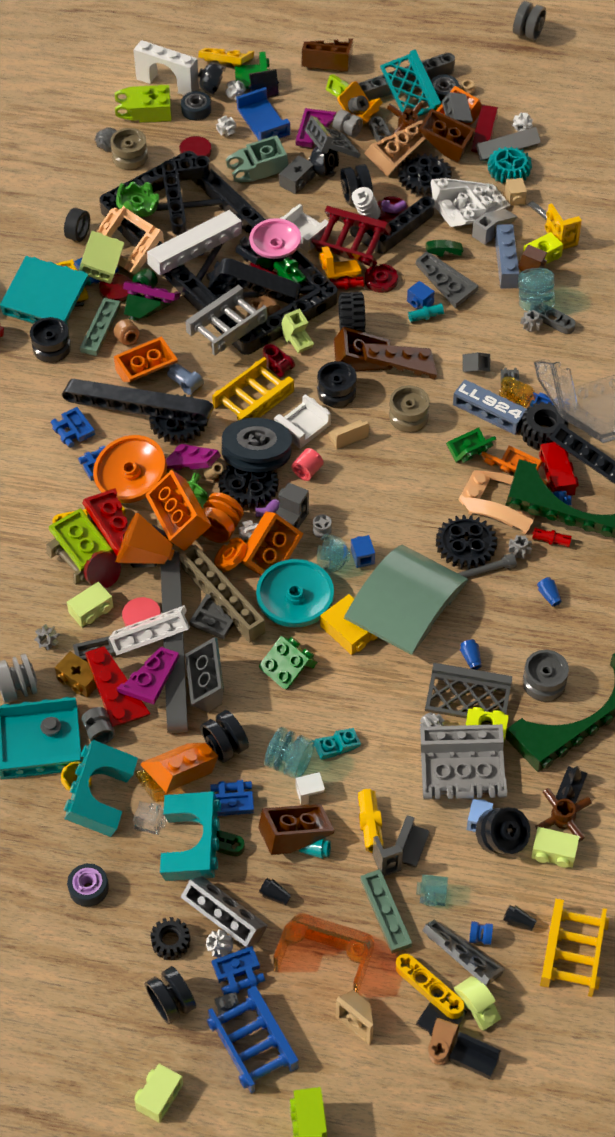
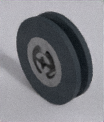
M265 418L241 419L233 422L223 431L222 456L228 464L239 470L247 472L272 471L282 467L290 459L292 436L285 426L276 421Z

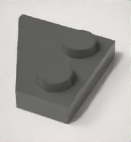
M206 594L190 619L189 624L191 627L225 640L233 626V620L223 612L219 605L212 601L209 594Z

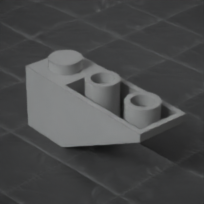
M505 208L484 213L473 222L472 237L485 245L495 237L496 225L511 224L517 219V216Z

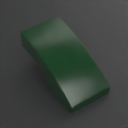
M451 240L427 241L425 244L428 253L443 257L445 251L461 256L464 251L462 243Z

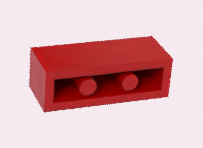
M554 442L540 444L539 458L542 460V467L551 492L567 491V495H575L579 482L577 476L573 474L574 468L572 462L568 460V452Z

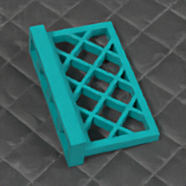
M416 49L411 50L408 55L380 65V69L401 112L405 111L406 107L414 109L415 105L408 103L411 97L419 99L418 103L424 101L429 104L428 108H422L419 111L418 117L429 113L431 109L437 110L441 105ZM408 60L409 68L401 67V62ZM393 67L396 70L392 75L386 72V68ZM398 70L406 72L404 79L396 76ZM408 74L416 77L415 82L406 80ZM394 79L402 82L400 88L393 86ZM404 83L413 86L411 92L402 90ZM415 87L422 90L421 96L413 94ZM400 93L408 95L406 102L399 99Z

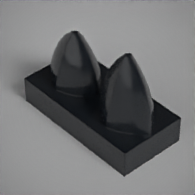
M568 766L556 795L558 801L568 799L574 804L577 803L588 773L581 771L579 766L574 768Z

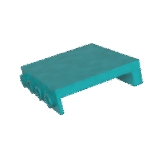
M25 256L0 303L3 315L32 324L48 317L58 318L67 324V320L85 285H91L89 275L81 270L77 271L67 266L56 265L50 261H42L37 257Z
M64 697L55 700L45 699L38 702H22L21 704H3L0 706L1 780L62 773L63 768L69 763H82L76 697ZM47 717H55L61 723V730L53 737H49L41 731V722Z

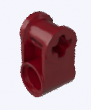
M268 344L263 348V357L267 359V367L278 377H283L287 370L295 367L294 360L276 345Z

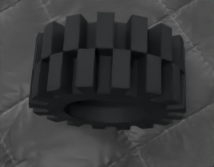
M170 917V921H167L166 918H163V923L158 921L156 923L157 927L153 926L150 937L153 951L157 952L158 957L161 958L163 956L164 960H168V957H171V960H175V956L181 958L182 953L186 954L187 948L190 947L189 929L184 922L181 924V919L177 918L174 921V917ZM170 932L176 933L179 936L178 942L173 945H166L162 941L163 936Z

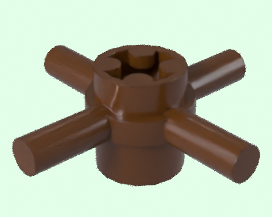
M421 102L413 110L406 109L403 112L392 104L388 105L387 109L399 117L398 128L395 132L404 130L406 127L418 122L417 114L424 107Z
M550 788L545 789L543 794L553 809L551 817L535 826L536 830L538 827L548 829L553 825L561 829L569 828L573 835L579 836L578 842L582 841L585 836L575 824L576 812L591 805V799L586 797L575 804L568 799L558 801Z

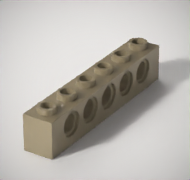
M196 544L180 553L182 569L233 620V625L249 643L265 634V620Z

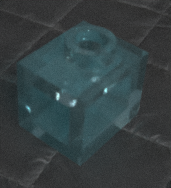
M422 874V882H417L416 895H420V903L426 906H445L448 877Z

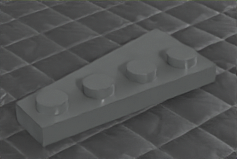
M425 252L416 259V266L455 309L478 291L479 285L431 253Z
M435 919L428 922L422 931L430 940L438 944L485 986L503 974L505 969Z

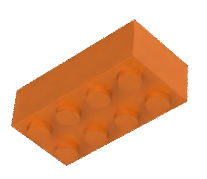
M173 470L167 473L145 494L169 541L184 551L211 526L187 480Z

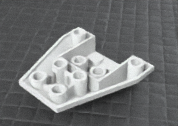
M447 178L431 180L432 196L435 200L434 207L450 227L473 224L484 213L510 207L508 201L493 184Z

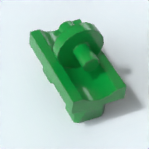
M287 257L280 262H274L278 276L297 283H302L306 280V277L297 268L298 262L296 260H290Z

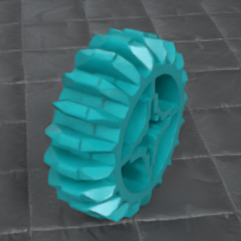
M505 146L504 149L498 148L497 151L495 150L493 154H490L487 166L491 178H495V181H501L502 184L506 183L508 179L523 178V180H526L532 170V161L528 153H524V150H519L518 147L514 149L512 146L510 148Z

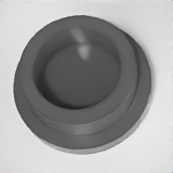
M47 717L41 722V731L49 737L57 735L61 730V723L55 717Z

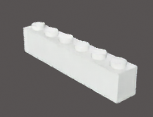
M228 210L147 251V264L159 275L169 272L240 235L242 221Z

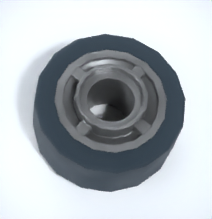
M438 75L431 80L441 103L454 86L459 88L458 80L450 75Z
M200 91L185 94L181 99V112L183 116L192 121L207 118L211 114L210 97Z

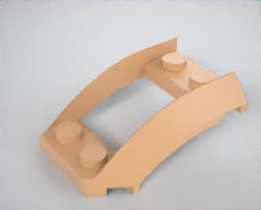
M124 206L121 209L113 208L96 232L112 237L124 218L146 232L129 258L126 260L120 256L118 265L132 274H137L147 261V251L155 248L159 241L164 243L163 232Z
M474 470L459 497L461 504H464L469 510L468 513L470 515L475 513L491 517L511 527L515 526L521 529L523 534H526L536 515H531L522 510H514L496 502L480 499L490 480L501 481L511 485L513 476L500 472Z

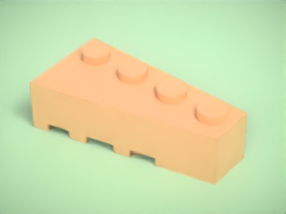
M423 120L406 127L404 130H399L379 142L372 143L364 154L388 177L405 158H408L426 141V138L418 131Z

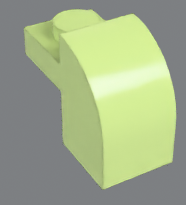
M300 309L285 314L282 320L284 338L287 343H292L297 353L310 349L314 345L305 330L309 322Z
M471 976L454 987L456 994L463 1000L464 1007L471 1010L481 1030H486L501 1019L494 1005L496 1001L493 995L478 979Z

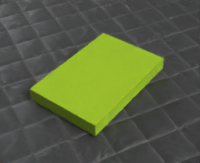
M81 508L49 526V531L80 571L84 570L86 561L92 557L93 553L101 550L113 553L111 546Z

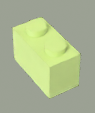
M99 582L67 601L69 614L82 628L87 624L93 623L96 618L108 613L114 607L112 596Z
M538 827L531 858L541 863L549 862L563 868H573L579 836Z
M158 1064L155 1070L151 1069L146 1078V1085L143 1089L140 1088L137 1091L134 1101L137 1111L160 1123L183 1086V1079L181 1075Z

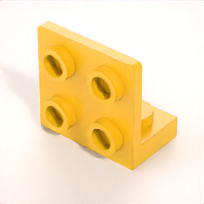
M552 203L548 204L547 220L545 223L546 232H551L563 243V249L577 246L579 244L581 218L577 216L563 220Z

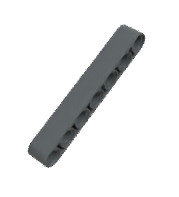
M444 53L421 61L430 81L438 75H449L454 72L455 56L452 53ZM398 70L396 76L404 79L406 72ZM408 74L406 80L415 82L416 77ZM384 75L359 83L369 101L392 95ZM394 79L392 84L394 87L400 88L402 82ZM404 83L402 90L412 88L413 86Z

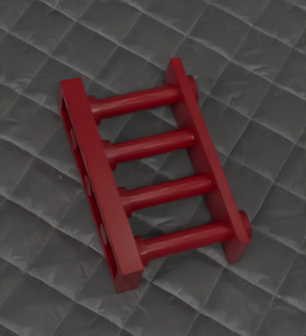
M326 206L324 212L329 222L321 240L312 239L311 242L315 249L322 252V247L329 246L333 254L361 261L362 264L370 266V264L377 266V261L372 255L380 236L383 234L390 235L392 229L388 222ZM338 221L344 223L336 245L327 243L335 223ZM350 227H359L351 249L342 247ZM371 230L374 231V235L366 254L358 252L357 250L365 231Z

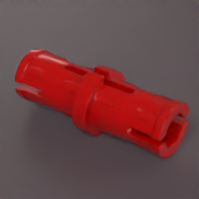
M345 276L339 279L329 278L337 288H345L346 290L353 287H364V276Z
M534 528L532 539L548 542L549 545L558 544L570 547L572 536L556 533L555 530L547 531Z

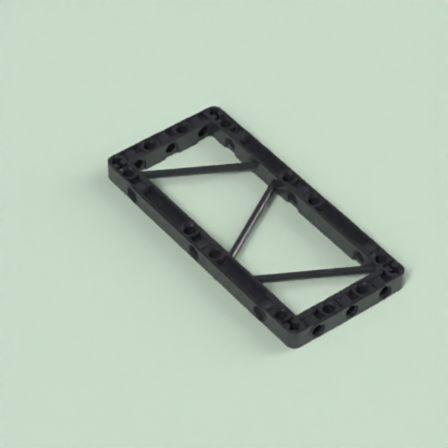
M185 151L173 157L172 159L193 157L197 155L192 151ZM162 164L124 183L125 188L131 182H135L140 186L149 182L152 185L153 193L164 189ZM211 168L209 176L192 179L211 199L183 202L184 209L218 205L224 212L230 210L242 221V229L246 233H251L258 223L266 220ZM119 186L106 192L99 198L101 213L104 217L107 216L111 209L118 208L116 197ZM158 204L156 211L168 210V204ZM125 218L117 228L135 248L146 233ZM223 244L212 249L197 276L184 264L162 274L198 312L224 295H214L201 282ZM298 249L291 255L284 257V259L289 257L290 260L298 262L297 268L306 277V280L302 282L304 286H301L300 293L308 294L268 316L263 324L258 325L232 343L241 354H252L282 337V320L285 314L300 309L307 321L337 304V287ZM254 291L243 292V299L263 296V294ZM226 314L218 318L229 328L238 324ZM210 323L218 332L224 334L216 325Z

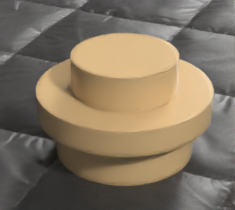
M464 80L460 85V89L472 94L475 92L476 86L472 80Z

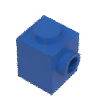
M418 281L407 290V302L418 310L422 309L423 306L430 307L434 304L435 291L421 281Z
M358 536L351 539V553L356 568L374 565L375 550L370 536Z

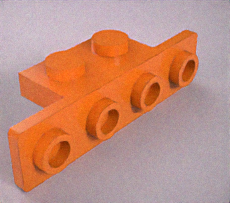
M510 445L502 459L484 451L481 453L485 463L491 466L496 464L500 466L502 471L508 474L510 472L515 473L519 459L537 464V471L542 464V460ZM543 480L544 484H545V485L548 487V489H549V487H550L549 483H548L547 481Z

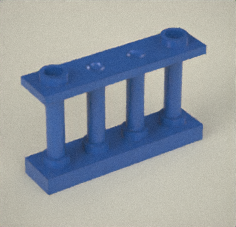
M256 986L248 989L246 1002L219 1016H216L212 1008L208 1010L209 1019H207V1023L211 1031L216 1030L240 1073L238 1078L244 1089L248 1088L251 1094L255 1092V1080L281 1066H287L290 1072L299 1068L298 1058ZM250 1009L251 1011H256L258 1015L256 1021L229 1035L226 1034L222 1024ZM260 1028L267 1030L269 1034L267 1036L268 1039L240 1054L236 1052L232 1043ZM270 1047L277 1048L280 1053L277 1059L248 1073L243 1064L244 1061Z

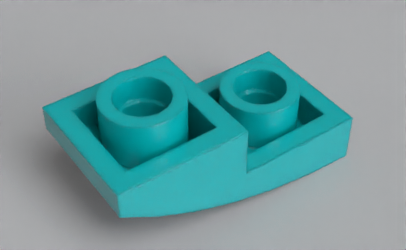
M354 728L335 731L333 736L317 738L313 743L320 760L347 753L361 746Z

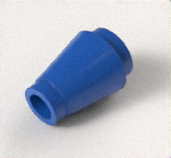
M546 577L537 583L538 591L552 607L562 602L555 580Z
M474 639L462 642L460 644V652L470 669L477 670L481 668L479 644Z

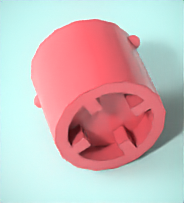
M307 448L291 466L295 475L302 480L309 481L322 467L324 461L319 453Z

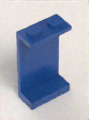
M266 87L236 97L237 110L259 141L276 135L278 138L290 135V121L288 119L281 120L267 100Z

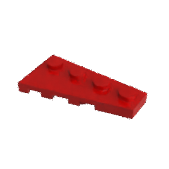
M114 488L85 498L82 504L117 556L128 528V521L123 515L122 504L118 501L117 491Z
M105 646L85 653L104 708L113 727L151 714L142 700L118 692L117 687L128 680Z

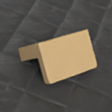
M356 421L328 432V437L337 450L369 437L368 421Z

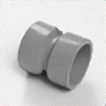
M343 109L337 112L333 121L334 129L345 132V134L353 138L360 133L363 126V119L354 114L351 115L350 112Z

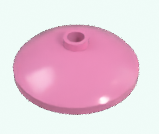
M273 218L258 223L250 233L252 249L260 256L271 259H279L291 255L298 249L301 243L299 228L294 223L285 219Z

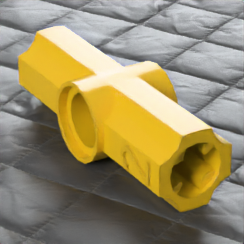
M363 789L361 792H358L360 829L363 831L365 851L373 853V837H379L382 847L384 844L381 832L382 818L381 812L378 810L376 791Z

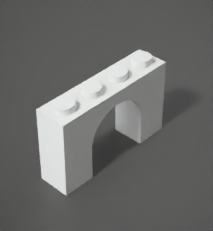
M143 40L134 48L137 80L151 84L158 75L157 63H161L174 72L177 78L179 94L185 95L189 92L198 91L197 58Z

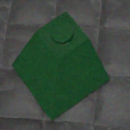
M128 294L124 315H128L131 320L139 321V318H147L171 303L163 302L159 298H146L142 294Z

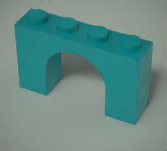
M92 740L82 750L81 757H83V761L79 763L75 775H78V777L71 785L70 793H72V796L65 804L64 811H66L64 819L111 837L118 828L122 811L96 800L89 789V778L93 775L103 774L127 783L134 774L138 757Z
M214 792L164 796L163 814L169 823L193 821L203 826L202 838L195 847L182 852L161 853L160 874L165 881L189 880L201 876L204 878H215V870H218L216 850H219L217 831L220 830V821L217 817L218 812L221 811L220 799H217Z

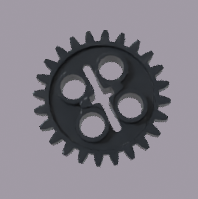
M418 153L417 157L411 155V159L405 158V162H401L398 171L399 182L402 183V187L406 186V191L411 189L412 194L416 191L418 195L423 193L424 196L427 193H430L432 196L431 180L440 178L451 179L452 177L451 166H448V162H444V158L438 159V155L432 157V154L426 156V153L423 156H420Z
M155 416L149 417L150 428L153 430V434H158V439L164 437V442L170 439L171 444L175 440L179 444H181V440L188 443V438L195 440L194 435L200 437V431L204 432L205 426L208 425L207 423L197 424L180 421L182 422V430L179 420Z
M226 465V470H223L222 475H219L220 493L234 498L241 504L242 508L248 505L250 509L253 504L258 508V503L265 505V500L271 501V497L276 496L279 486L278 474L274 473V470L252 472L251 479L249 480L251 472Z
M465 515L462 516V519L455 516V521L449 518L448 524L443 522L442 528L439 527L438 533H436L437 553H441V559L446 558V563L452 561L453 567L460 564V569L464 565H467L468 570L471 568V565H474L475 568L478 567V563L485 565V560L490 562L491 556H494L495 550H497L496 531H492V525L486 526V520L481 523L480 517L473 520V515L469 519H466Z

